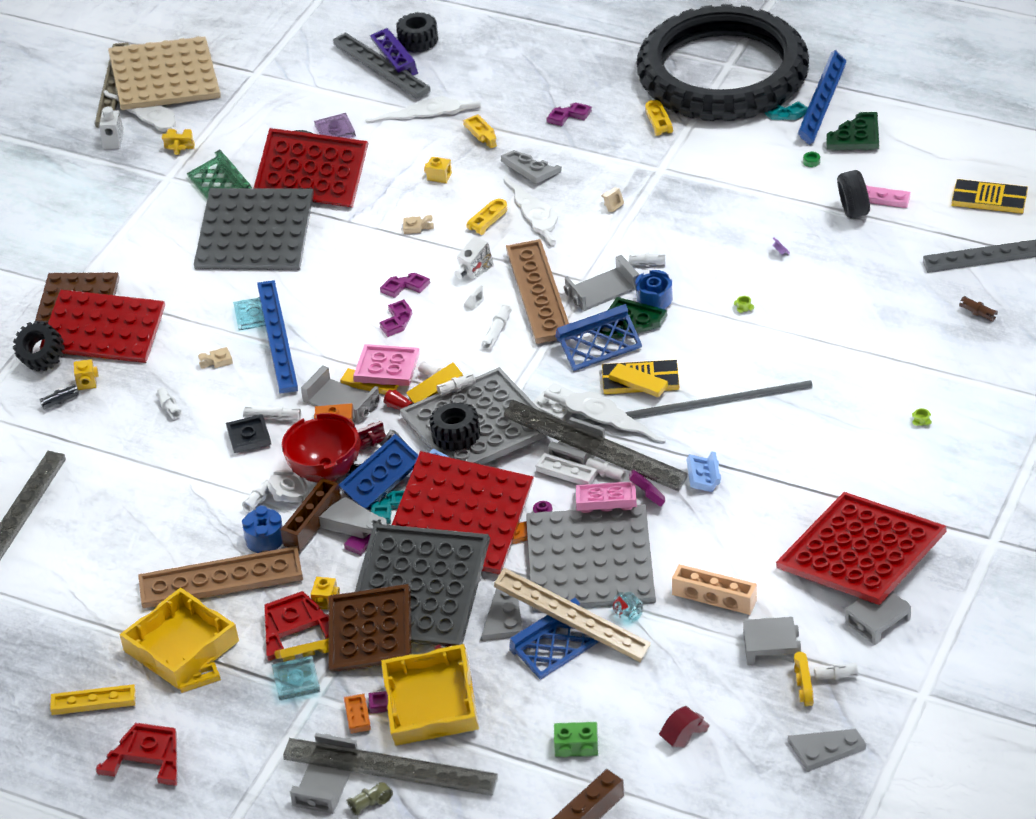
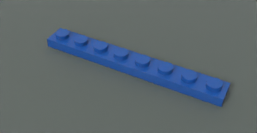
M837 50L831 52L797 133L808 145L813 143L847 62Z
M275 280L257 282L279 394L298 391V384Z

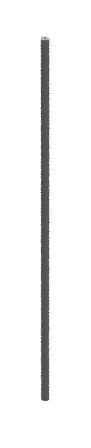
M808 380L628 411L626 414L631 418H639L812 388L813 385L812 381ZM589 418L582 419V421L593 425L604 424ZM569 422L554 424L556 432L569 429Z

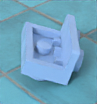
M711 451L708 458L688 455L686 462L690 486L713 492L716 485H719L721 481L716 452Z

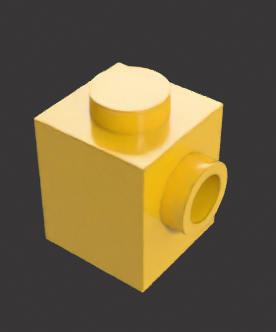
M431 156L428 163L424 166L427 181L447 183L452 174L451 159Z
M92 359L74 362V376L78 391L96 388V377H99L98 368L93 365Z
M316 576L310 594L311 599L320 609L329 610V595L340 594V587H337L336 578Z

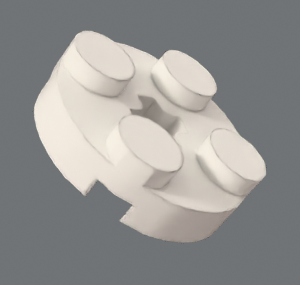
M286 469L274 471L267 483L269 491L273 494V499L277 502L300 503L307 490V483L304 478H298L294 475L293 471Z

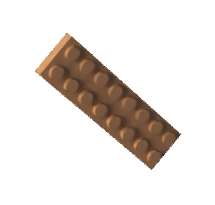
M541 239L506 245L508 259L535 343L539 344L557 340L555 336L557 328L569 324Z
M294 546L138 574L141 604L144 609L158 606L159 603L180 587L197 599L300 581L303 580L298 547Z

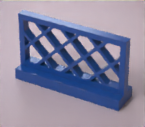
M626 304L558 327L555 334L557 341L561 343L573 372L642 347L640 338L628 315ZM625 320L628 325L627 330L616 327L617 323ZM603 327L612 329L610 336L599 333L600 329ZM614 331L624 334L621 342L611 338ZM590 333L595 335L591 343L583 340V335ZM626 336L634 338L636 344L630 346L623 342ZM597 337L607 340L604 348L594 344ZM569 339L577 341L575 349L567 346L565 341ZM609 342L619 345L618 350L614 352L606 348ZM580 343L590 346L587 354L577 350ZM594 348L602 351L601 356L595 358L589 355L591 349ZM577 354L585 357L584 362L576 365L573 360L574 355Z
M576 598L570 600V602L580 606V602ZM546 615L511 637L509 650L513 655L517 654L541 680L599 643V641L594 638H586L584 633L582 637L570 636V631L574 628ZM560 627L568 628V635L555 634L556 629ZM542 638H551L552 644H539V641ZM554 640H567L566 647L554 646ZM569 641L582 642L581 646L577 649L568 648ZM526 648L536 649L535 656L526 655L523 650ZM538 649L550 651V658L537 656ZM553 651L564 652L565 657L562 659L552 658ZM536 662L549 663V666L541 671L536 666Z

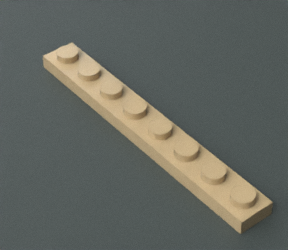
M506 568L502 570L494 582V587L640 663L650 648V642Z

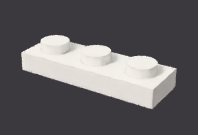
M546 453L542 455L535 465L537 472L579 485L591 484L597 476V469Z

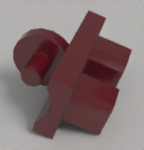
M382 421L373 422L357 430L361 440L359 451L370 446L374 448L377 446V443L383 441L386 434Z

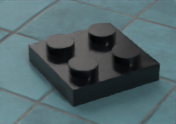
M263 414L226 423V429L234 453L272 445Z

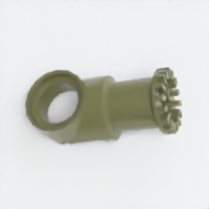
M379 782V785L376 784L370 790L367 788L362 789L360 794L354 798H348L346 802L349 805L348 807H351L352 813L358 816L361 813L360 811L369 805L373 806L376 803L383 805L391 799L393 791L386 783Z

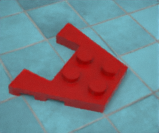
M303 591L264 604L266 655L268 661L276 659L275 651L284 649L280 641L282 637L319 625L325 639L329 638V615L320 610L319 606Z
M135 722L120 739V744L116 749L111 750L106 755L107 759L96 767L98 775L115 777L122 760L162 765L157 776L158 783L177 786L176 728Z

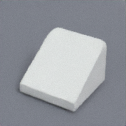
M480 284L469 295L463 304L464 306L475 309L484 300L483 285Z

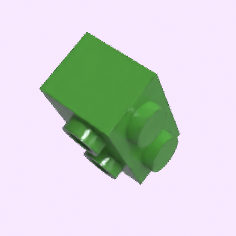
M597 722L554 723L555 757L598 756Z

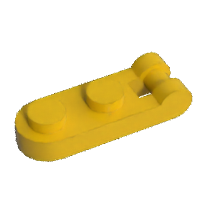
M658 100L648 101L645 104V111L654 128L655 135H662L664 132L673 133L672 123L662 103Z
M504 199L492 200L468 220L466 228L471 231L475 230L476 233L483 235L489 226L507 212V202Z
M797 652L794 655V672L796 673L797 686H801L799 701L800 703L804 702V706H813V689L807 655L804 652Z

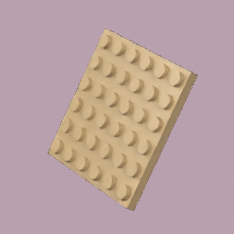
M206 36L108 48L121 110L221 98Z

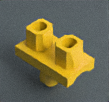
M168 129L166 134H162L161 138L164 142V148L174 150L175 155H179L180 150L195 149L191 129H184L182 134H177L175 129Z

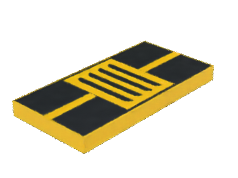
M956 179L951 206L1023 214L1028 186Z
M677 359L620 363L668 381V387L665 391L680 390ZM618 363L602 364L603 394L642 392L609 379V374Z

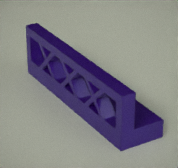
M388 28L370 35L371 40L398 73L407 69L413 76L418 74L415 60Z

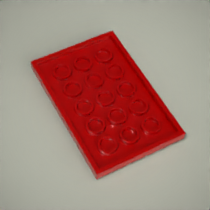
M269 128L254 188L313 189L314 196L312 202L353 208L369 143L365 140Z
M60 289L48 324L64 340L65 350L62 351L63 354L147 363L166 304L162 300ZM45 339L41 341L40 350L45 344Z

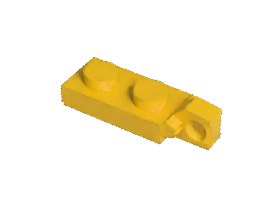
M479 114L463 120V125L481 143L486 142L487 146L491 149L497 146L494 129Z
M329 638L277 650L274 652L276 659L283 658V662L294 660L295 655L301 653L303 657L315 655L314 650L320 651L323 654L328 653Z

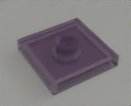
M346 113L314 121V126L320 135L343 138L356 136V132Z

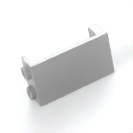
M622 254L615 257L616 268L580 283L574 284L568 276L564 277L565 285L563 288L565 294L570 296L574 304L579 306L583 312L636 290L635 281L640 274Z
M324 365L301 387L303 402L313 406L352 403L354 407L353 422L357 424L366 418L369 412L380 402L377 386L369 393H365L330 379L329 367Z
M316 733L315 752L300 786H292L290 790L292 806L334 814L359 755L357 741L350 738Z

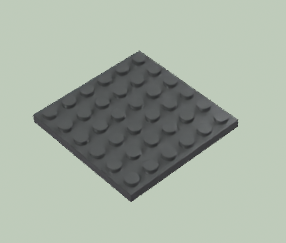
M210 188L193 264L194 269L300 270L314 196L313 189Z
M374 524L355 592L409 584L411 588V643L439 644L445 647L463 644L490 536L480 533Z

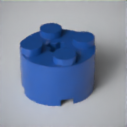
M649 270L648 274L644 275L643 272L636 278V301L666 310L673 301L672 278H669V274L661 270Z
M261 505L242 519L245 542L251 551L260 553L265 550H277L283 544L280 530L283 527L281 515L277 511Z

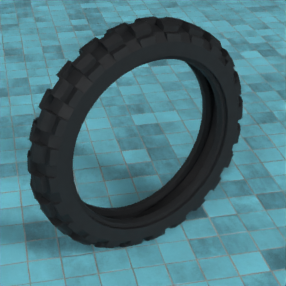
M721 4V6L716 7L708 5L701 6L697 10L689 9L683 11L679 16L673 15L649 33L648 38H645L641 44L637 55V72L640 82L654 100L660 101L664 107L675 113L679 111L683 116L693 119L700 117L705 121H714L715 119L735 121L736 118L743 117L748 119L756 117L761 112L765 114V112L775 109L778 104H784L795 92L797 93L809 71L808 48L796 29L782 18L774 17L770 12L762 9L754 10V8L744 5L740 7L732 6V4ZM711 36H739L762 42L776 51L783 61L780 67L768 78L749 86L733 89H708L684 83L671 75L663 65L666 58L678 47L690 41Z

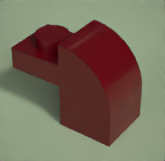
M683 706L668 717L658 735L672 747H686L694 732H707L710 725L701 714L692 711L688 706Z

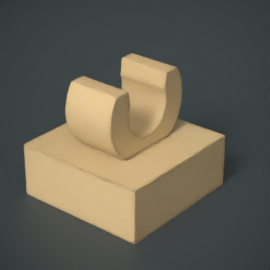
M614 187L612 190L606 191L601 195L604 198V205L607 207L608 212H614L624 204L619 188Z

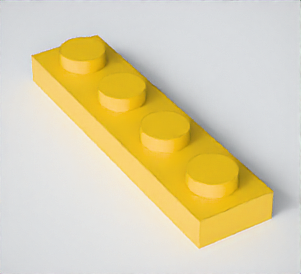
M135 684L51 694V714L59 715L135 706Z

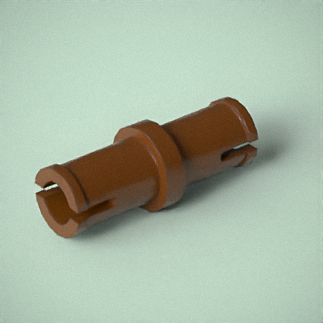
M963 296L960 300L963 303L960 302L959 307L973 312V315H980L992 322L996 319L994 315H997L998 311L985 306L983 302H976L966 296Z

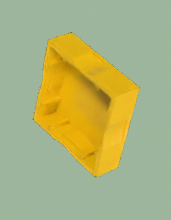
M181 587L159 603L152 612L141 617L119 634L124 652L177 689H179L180 684L187 683L193 678V675L200 673L203 666L212 663L239 642L235 623L217 611L209 609L199 599Z
M464 644L435 649L424 654H410L381 660L384 686L388 694L387 709L390 731L395 746L479 729L469 658Z

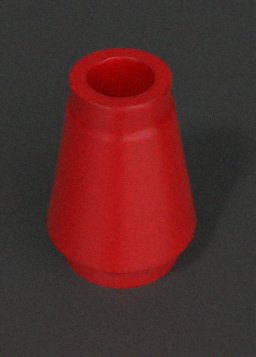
M389 389L383 399V403L387 407L398 410L413 404V402L397 390Z

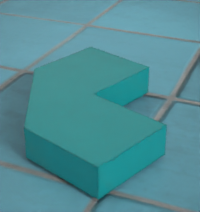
M799 101L786 108L778 104L775 109L765 112V115L772 120H797L805 116L808 107Z
M405 490L391 491L386 495L385 499L371 506V512L385 518L387 524H391L392 510L398 509Z

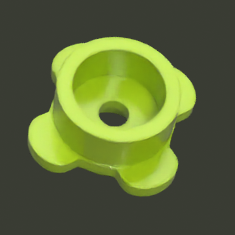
M742 295L734 301V305L739 313L752 311L755 308L749 296Z
M919 408L912 413V417H914L913 425L929 426L932 424V420H930L931 413L927 409Z

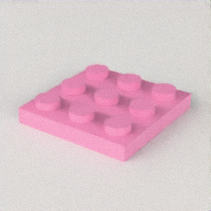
M364 344L353 375L354 382L410 386L420 355L419 348Z
M633 482L576 485V510L582 513H589L598 509L607 512L612 511L613 508L631 510L633 507H637L636 488Z

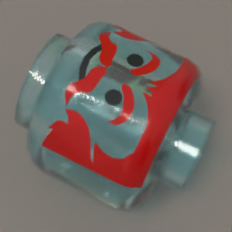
M620 592L615 596L613 611L622 621L635 622L642 616L643 603L633 592Z

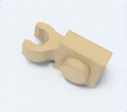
M426 215L423 219H421V216L403 218L404 234L422 233V229H434L433 215Z
M227 347L209 351L210 355L207 353H200L198 355L201 361L199 365L202 369L211 365L219 368L233 364Z

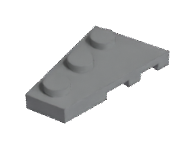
M516 150L501 155V162L535 184L562 171V166H550L545 160H533L532 156Z
M496 588L481 635L482 641L511 638L522 631L518 599Z
M857 729L788 736L789 744L808 772L866 750V743Z

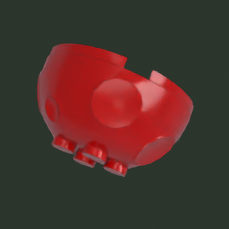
M334 413L316 414L314 419L305 421L303 418L297 421L286 431L282 439V452L289 467L301 478L318 483L321 478L335 482L337 478L348 473L354 462L357 461L361 440L354 423L347 417Z

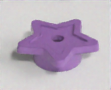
M775 237L772 238L775 241L772 246L781 255L785 252L788 255L790 254L788 249Z

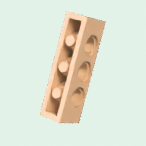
M678 564L672 576V595L751 615L757 602V583Z

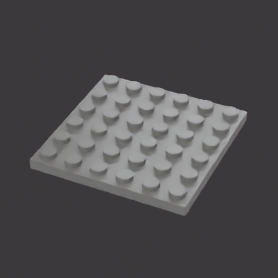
M500 367L475 377L476 384L465 387L460 392L455 391L440 397V394H435L400 409L401 417L430 450L435 449L449 458L481 465L556 433V426ZM464 402V404H470L471 407L476 409L480 426V438L476 440L474 445H470L469 448H464L460 451L443 450V448H439L434 444L431 434L430 416L434 410H437V407L443 406L446 403Z
M646 504L637 505V507H633L631 510L613 508L612 511L607 512L598 509L589 513H582L577 510L526 513L531 582L568 601L576 598L582 608L613 606L614 601L619 596L627 605L656 603ZM618 601V602L615 603L614 606L622 605V604ZM532 607L533 612L539 611Z

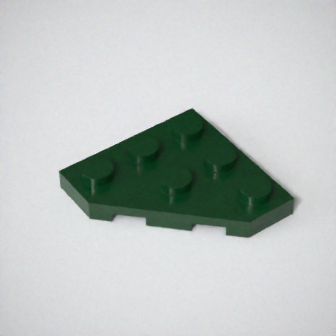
M859 112L853 120H847L839 125L838 129L834 132H828L826 134V150L879 149L878 112Z
M616 297L608 309L626 304L628 315L637 333L661 327L668 316L665 309L621 297ZM623 320L618 322L616 327L626 331L628 325ZM603 327L599 333L609 337L612 329ZM614 331L611 338L615 340L624 337V334Z

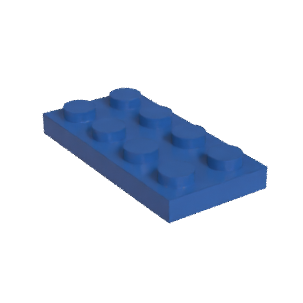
M394 434L339 484V488L355 503L369 510L373 504L383 498L413 470L418 454L400 437Z

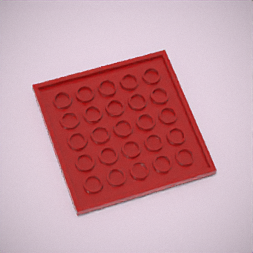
M420 451L392 525L488 534L490 542L482 571L500 575L530 494L534 476Z
M844 491L776 561V567L880 605L944 536L947 528L946 525Z

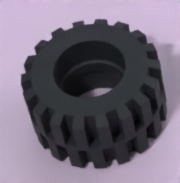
M424 12L409 13L402 16L403 18H400L396 23L397 40L408 52L427 51L438 43L437 21L430 14Z
M34 321L33 324L31 322L27 323L26 327L22 326L20 332L17 331V338L13 340V343H15L13 346L14 354L29 369H34L38 372L40 370L47 371L48 367L52 369L54 367L53 364L60 362L58 359L63 357L62 351L65 350L64 340L51 325L44 321ZM45 339L43 348L33 353L35 344Z
M464 402L446 403L443 406L437 407V410L432 412L430 427L433 442L437 447L443 448V450L460 451L464 448H469L470 445L476 443V440H479L480 426L478 413L470 404H464Z

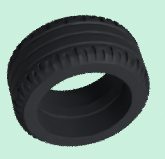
M859 170L840 173L837 177V186L845 215L850 219L868 215L870 212V200L862 173Z

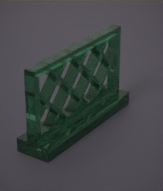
M221 149L214 152L216 157L186 173L206 199L208 198L210 188H252L251 184ZM217 164L216 169H209L211 166ZM197 174H202L201 177H194ZM213 174L212 178H206V175ZM224 174V177L217 178V175ZM203 182L209 183L208 186H202ZM214 183H221L219 187L213 186ZM225 183H232L231 187H224Z

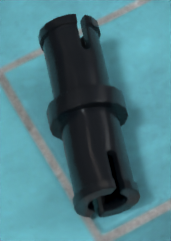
M73 384L65 389L55 390L53 394L44 398H40V403L43 402L41 404L42 408L45 410L58 403L63 404L65 400L74 396H78L79 392L75 391L78 390L77 387Z

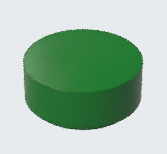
M811 151L803 155V164L805 166L816 167L820 164L821 157L817 152Z

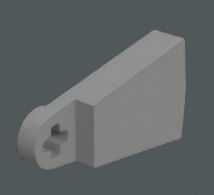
M346 497L330 506L319 516L322 529L363 539L371 534L374 524L387 525L385 518L377 516Z

